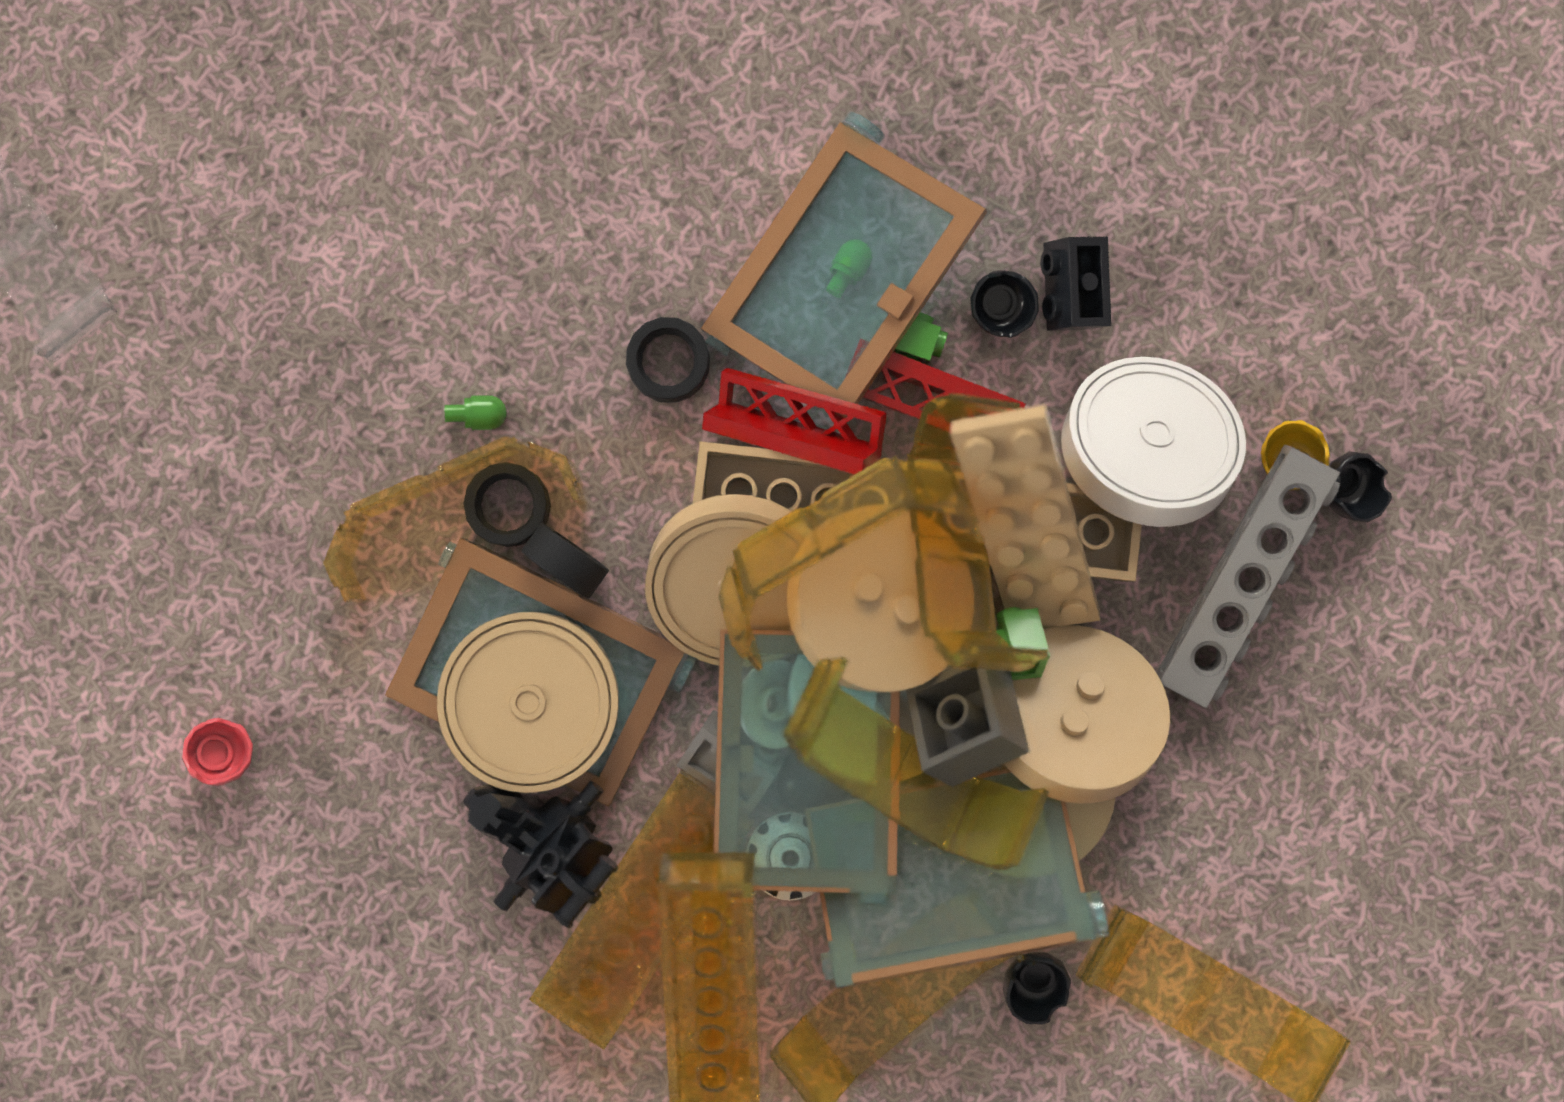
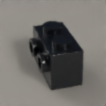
M1066 237L1043 243L1044 251L1041 255L1040 265L1041 271L1045 275V297L1042 303V312L1046 319L1047 331L1089 330L1111 326L1108 237Z

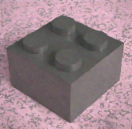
M980 654L946 670L924 684L906 690L922 771L953 787L1030 752L1011 672L984 654Z

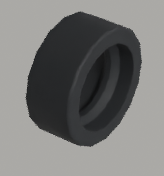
M660 317L646 322L633 334L627 346L626 366L632 382L645 396L658 402L676 403L690 398L703 386L709 374L710 354L704 337L692 324L679 318ZM662 335H676L684 339L690 345L694 354V367L690 375L682 383L673 386H663L653 382L646 375L642 365L646 346L654 338Z
M508 462L489 465L478 472L467 486L463 503L466 520L475 534L488 543L505 547L526 544L541 523L547 524L551 508L548 490L540 477L522 465ZM504 479L516 480L525 485L532 495L534 505L532 515L526 524L511 531L499 530L490 525L483 515L481 505L483 495L489 486Z
M544 523L538 526L521 550L526 557L587 599L592 596L609 572L608 568Z

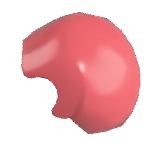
M213 718L193 727L184 740L182 760L193 778L204 784L223 786L239 779L250 766L253 744L246 729L241 724L222 718Z

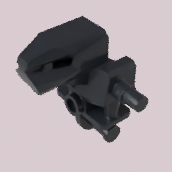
M590 780L580 794H576L571 801L555 796L551 797L544 804L536 794L511 792L489 784L473 787L463 799L465 806L469 809L468 822L488 838L499 841L508 847L503 857L502 865L509 878L504 883V888L493 900L500 909L508 911L518 897L521 898L528 889H531L535 894L531 901L535 908L552 913L561 925L571 928L574 925L573 921L588 903L595 904L601 898L602 894L599 889L612 873L618 871L619 867L608 857L613 851L611 844L593 835L596 824L588 816L593 809L594 803L604 792L597 783Z

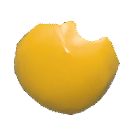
M1303 420L1284 421L1269 431L1261 448V460L1266 475L1269 473L1284 444L1305 453L1327 466L1330 464V452L1324 434L1319 428ZM1293 488V489H1291V490H1289V491L1301 490V489H1300V488Z

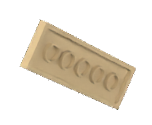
M1046 405L952 421L951 436L1004 609L1010 607H1019L1022 610L1038 608L1043 629L1100 621L1099 605Z

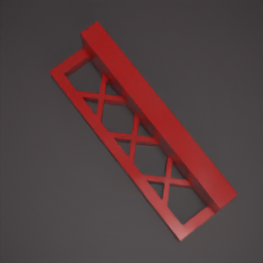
M860 340L847 375L869 342ZM895 352L892 353L880 371L884 376L886 384L872 390H867L863 396L865 400L950 433L951 421L943 419L936 404L937 401L944 398L964 404L969 416L963 419L1024 409L1026 406L1024 402ZM890 376H893L898 379L892 381ZM906 381L921 387L928 400L914 406L901 402L895 386ZM889 389L893 399L879 393ZM932 392H934V393H936V394H939V395L933 397ZM930 405L934 415L920 409ZM973 408H975V409H977V410H980V411L975 413L974 410H973Z
M726 368L721 371L718 404L703 413L702 430L862 477L881 461L887 412ZM734 383L745 386L755 403L749 407L733 403ZM774 395L784 397L795 414L789 418L778 416L768 402V399ZM814 406L823 408L835 425L827 430L819 428L807 411ZM853 418L872 422L870 442L858 439L847 422Z

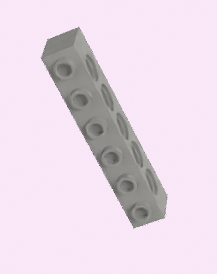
M1284 444L1156 673L1163 686L1205 708L1208 707L1211 699L1219 700L1228 685L1229 678L1225 675L1232 662H1240L1250 646L1251 639L1247 638L1253 625L1255 622L1261 624L1271 610L1273 601L1269 597L1277 583L1283 585L1291 575L1295 566V562L1291 559L1299 544L1305 546L1312 538L1317 528V522L1313 520L1322 505L1327 507L1336 496L1340 486L1336 479L1340 472ZM1300 488L1304 494V502L1298 510L1288 512L1283 505V498L1289 490ZM1270 528H1279L1282 533L1280 545L1274 550H1264L1261 545L1263 533ZM1248 567L1258 568L1260 572L1258 584L1251 589H1242L1239 585L1241 572ZM1227 606L1236 607L1238 619L1235 624L1226 628L1218 626L1216 619L1219 611ZM1205 645L1216 647L1217 655L1211 664L1200 666L1195 663V653L1200 647Z

